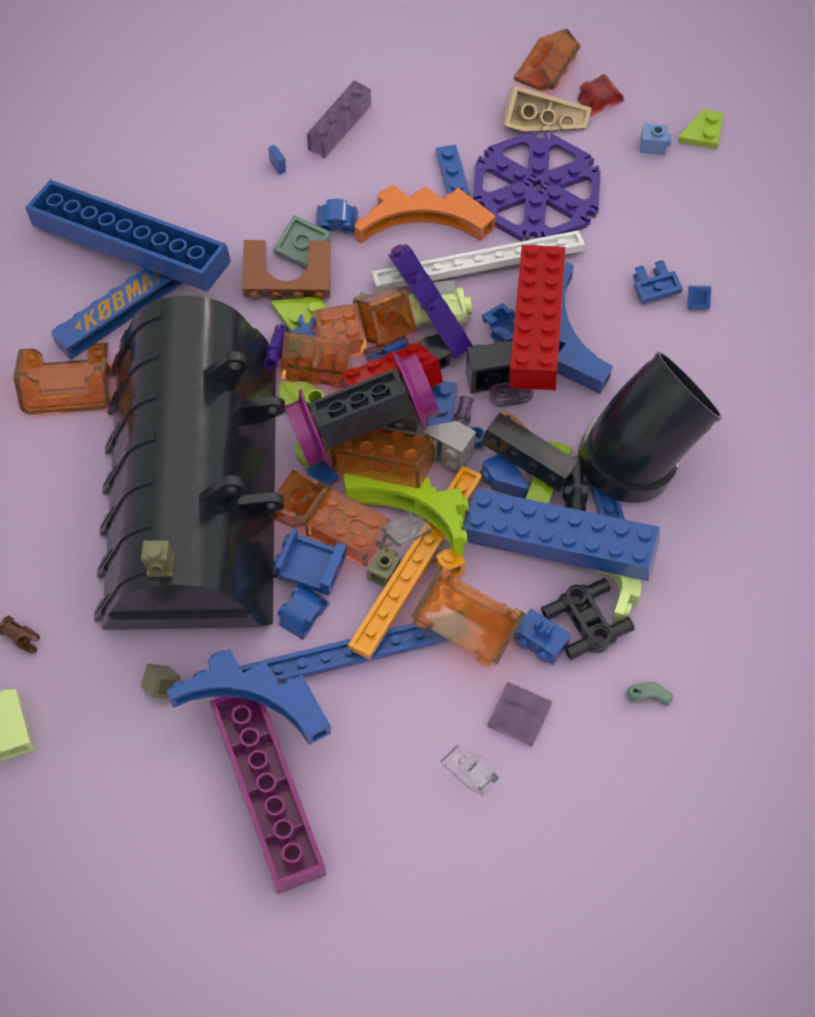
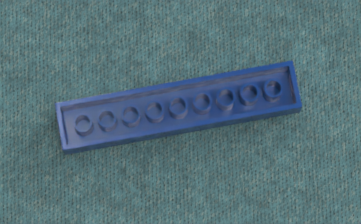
M51 179L25 207L32 226L206 292L210 290L231 263L226 243Z

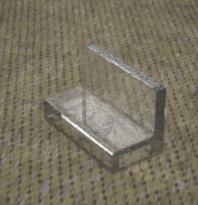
M412 512L382 526L375 545L381 550L393 544L397 547H402L431 533L432 528L417 514Z

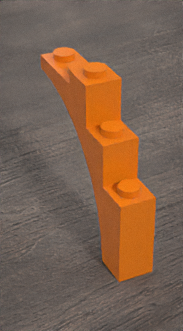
M392 184L379 193L378 206L373 207L368 215L356 222L354 237L359 243H362L384 229L401 224L424 222L454 227L481 241L494 230L496 216L459 188L452 193H448L443 200L426 186L420 191L414 192L410 198Z

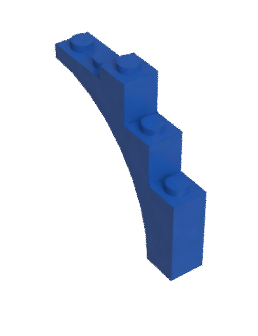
M566 262L564 265L557 373L601 394L611 377L613 366L591 352L575 334L569 322L565 307V293L573 276L574 265Z
M230 648L214 653L207 660L208 670H200L191 679L185 682H176L166 691L173 708L193 700L208 697L231 696L255 701L268 706L284 716L299 730L308 745L331 734V725L302 675L297 678L290 677L279 686L266 662L254 664L243 673Z

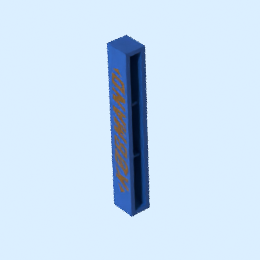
M144 268L136 275L129 277L118 287L111 289L108 294L99 300L93 301L84 310L74 314L72 318L63 324H59L51 331L54 342L72 360L131 320L143 306L163 298L183 283Z

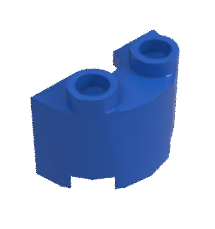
M337 198L328 199L326 204L322 206L318 205L316 210L317 226L329 232L334 228H339L344 233L354 232V226L358 221L356 206L352 207L347 204V200Z
M502 303L482 314L483 323H487L490 326L492 333L489 335L495 342L513 341L515 321L513 309H509Z
M297 585L291 594L292 598L288 604L284 603L280 607L277 615L281 617L279 626L303 640L313 627L317 617L323 614L330 603L310 589Z

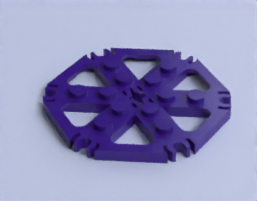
M531 131L489 146L488 149L484 150V156L487 158L479 156L478 161L476 160L473 199L496 216L495 227L521 242L523 235H525V241H527L530 237H548L584 229L591 222V218L588 215L595 218L596 214H598L601 172L599 166L591 167L594 164V158L589 153L552 133L550 140L548 139L547 132H545L543 138L537 137V131L533 132V138H530ZM519 144L528 145V169L507 158L502 152ZM554 146L560 147L576 157V160L549 170L550 149ZM485 172H489L510 185L486 192L482 188L483 175ZM585 180L591 181V197L587 200H583L564 189ZM525 203L524 222L520 225L513 224L498 215L499 212ZM546 205L572 220L552 228L546 226Z

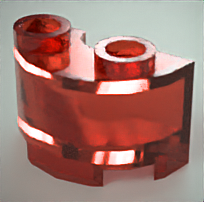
M602 74L591 82H584L579 88L581 92L577 98L581 105L592 108L590 116L602 111L608 104L614 106L624 101V96L606 74Z

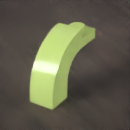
M594 570L612 578L619 589V600L612 621L618 622L623 619V616H629L632 605L637 606L641 594V580Z

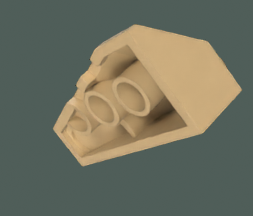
M515 85L509 88L504 107V126L522 132L587 128L592 108Z

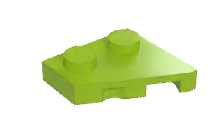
M703 109L679 135L678 143L717 149L723 112Z
M306 297L273 300L271 302L272 308L291 334L294 328L300 329L297 325V319L301 314H303V322L305 324L310 323L311 317H315V324L330 317V311L320 298Z

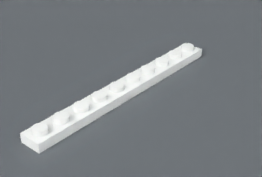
M578 230L421 261L420 263L431 280L435 281L520 264L522 245L565 247V254L585 251V243ZM396 267L372 271L375 287L390 290L408 286Z

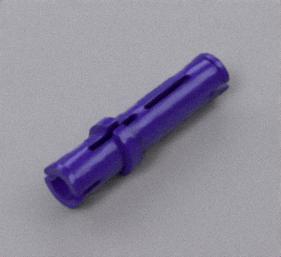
M280 324V328L279 325L275 326L270 345L265 350L266 357L263 366L269 371L272 370V366L273 370L277 368L278 361L283 355L282 349L288 334V328L283 324Z

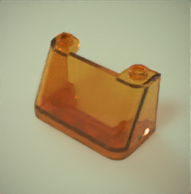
M97 343L91 345L87 353L88 360L44 363L42 354L36 349H19L13 378L20 409L29 415L105 409L110 404L111 396L109 344Z
M440 565L411 615V618L414 619L413 624L422 630L429 628L477 656L476 661L486 667H489L491 664L496 666L526 613L517 608H514V610L511 608L505 609L506 604H500L462 582L458 576L452 579L451 570Z

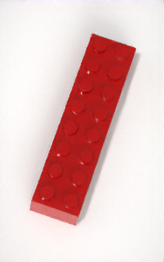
M521 246L509 388L556 391L565 247Z

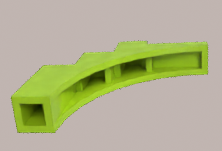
M398 466L343 473L348 505H384L414 513L429 521L442 532L450 543L454 556L464 555V545L468 544L466 530H461V528H463V521H465V511H469L467 497L463 498L461 488L436 492V487L431 486L429 477L405 480L404 474L400 475Z

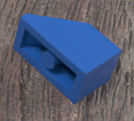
M499 454L483 461L480 474L483 475L484 483H488L492 490L514 497L526 498L529 486L515 464L507 461V459Z

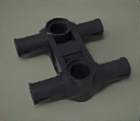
M604 577L587 586L585 584L571 585L566 592L559 596L558 600L541 606L543 616L549 620L564 612L568 613L580 633L582 639L564 646L565 653L571 661L587 652L602 653L607 650L608 646L614 644L618 637L635 629L632 620L628 616L612 625L608 624L594 602L593 598L611 590L607 579ZM571 597H579L581 601H573ZM594 636H602L605 640L598 641Z

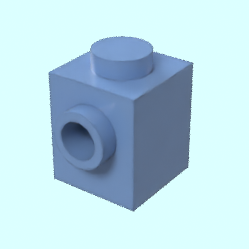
M643 123L640 153L665 155L666 146L670 147L671 134H668V125Z

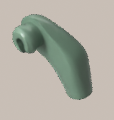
M655 682L632 685L626 691L627 698L630 701L637 702L651 698L667 706L674 696Z

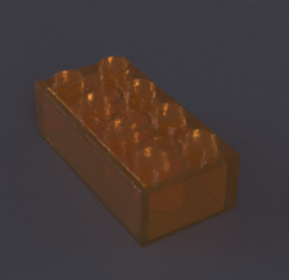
M383 428L343 442L339 446H333L330 450L333 472L419 489L435 460L434 438Z

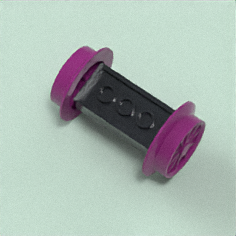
M393 352L398 372L396 368L310 402L315 419L302 390H299L298 401L286 405L285 408L309 466L323 461L328 467L332 468L323 440L327 449L339 446L343 442L361 437L373 430L384 428L388 424L404 420L413 414H416L423 431L426 430L427 419L440 413L425 372L416 354L402 359L397 353Z

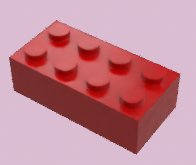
M419 342L409 344L406 348L399 351H393L402 359L416 354L430 387L443 382L438 358ZM393 352L340 374L342 388L345 389L395 368L398 372Z

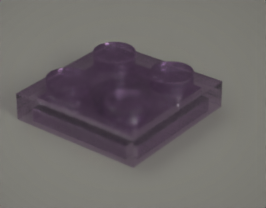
M507 682L487 727L532 747L552 706V701Z

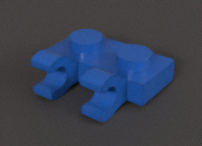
M664 260L655 262L656 267L653 268L655 276L648 278L644 266L635 268L636 273L633 274L636 282L633 287L641 304L682 292L683 288L675 271L668 272Z

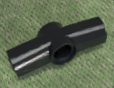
M573 456L572 458L576 459L578 463L573 474L564 485L563 501H565V507L586 511L588 482L580 467L578 456Z

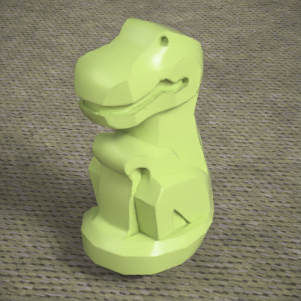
M459 287L452 294L442 295V298L450 307L459 324L463 326L467 323V314H472L470 296L464 297L463 288ZM409 294L406 307L402 312L408 324L414 328L432 324L414 294Z

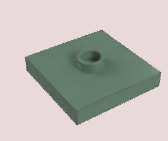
M293 215L273 251L275 254L307 268L309 241H329L332 235L331 232Z

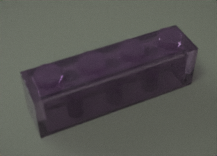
M353 81L307 133L308 150L325 159L370 108L371 89Z

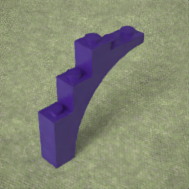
M399 244L391 249L388 257L418 300L454 358H457L467 351V347L473 346L410 246Z

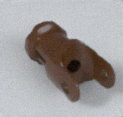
M10 615L3 618L0 623V635H6L13 640L16 646L26 652L36 653L37 648L30 643V640L38 641L40 635L28 626L20 625Z

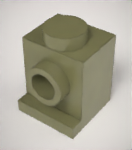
M143 541L141 560L147 569V577H173L175 552L170 542Z
M386 548L385 551L378 549L372 563L367 568V580L385 587L400 564L398 553L390 548Z

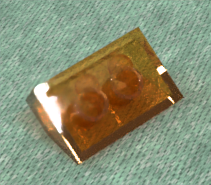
M568 28L540 37L513 78L515 81L539 91L552 90L558 86L560 78L567 72L569 64L576 58V53L581 46Z
M284 333L281 359L283 379L304 381L314 385L325 384L335 388L342 387L339 375L352 368L351 341Z

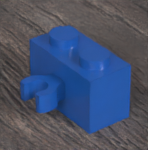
M531 608L516 627L513 639L521 648H528L534 652L539 660L554 665L564 651V646H568L571 634Z

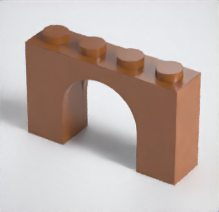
M244 240L242 281L244 297L249 299L269 297L275 300L282 297H291L292 299L313 297L320 298L321 300L326 297L330 298L331 241H309V259L306 271L295 280L281 281L271 276L267 271L266 240Z

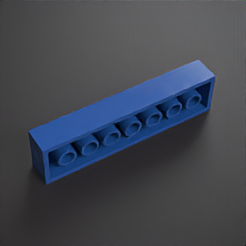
M480 489L475 490L463 526L469 543L649 581L660 541L659 526Z

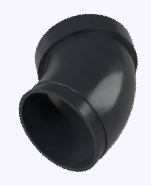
M658 351L650 361H647L623 385L603 412L596 415L589 423L578 447L580 467L588 481L597 490L610 498L627 503H641L652 500L667 488L676 474L679 461L716 422L722 419V416L696 383L670 358Z

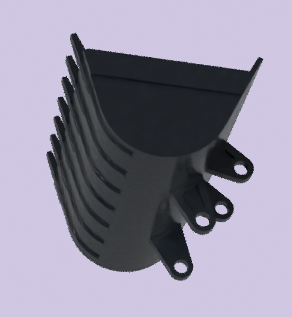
M172 296L155 300L143 306L135 314L120 340L119 352L116 354L110 368V376H115L118 373L117 390L113 393L107 412L110 415L115 412L114 431L111 432L105 445V454H110L113 451L111 472L109 471L102 489V494L110 492L109 512L106 513L100 526V535L104 536L108 533L107 552L97 568V578L105 576L104 598L100 600L94 612V621L99 622L102 619V629L245 628L273 624L274 513L284 508V496L275 493V417L285 412V401L280 397H276V369L273 370L272 366V370L269 371L263 366L266 357L265 350L269 345L267 339L257 328H253L237 310L223 302L200 296ZM143 541L170 542L175 552L173 577H147V569L141 560Z

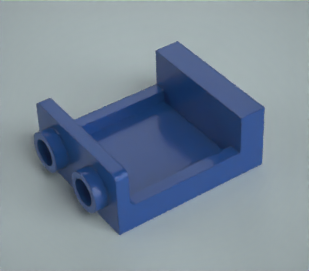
M292 528L290 535L286 534L284 537L281 555L277 554L273 563L276 577L330 596L347 556L346 545L337 542L336 546L333 547L300 536L298 529Z

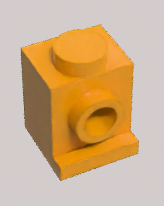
M450 548L444 549L436 555V561L433 564L443 583L465 574L466 562L462 555L454 556Z

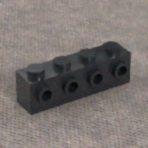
M499 413L486 429L481 442L488 449L501 455L507 461L517 465L558 492L571 477L578 463L576 459L502 413Z

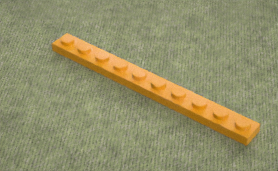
M462 466L447 490L461 488L463 498L467 497L469 502L481 483L483 475ZM429 521L423 526L348 644L349 650L370 660L446 539L442 532Z

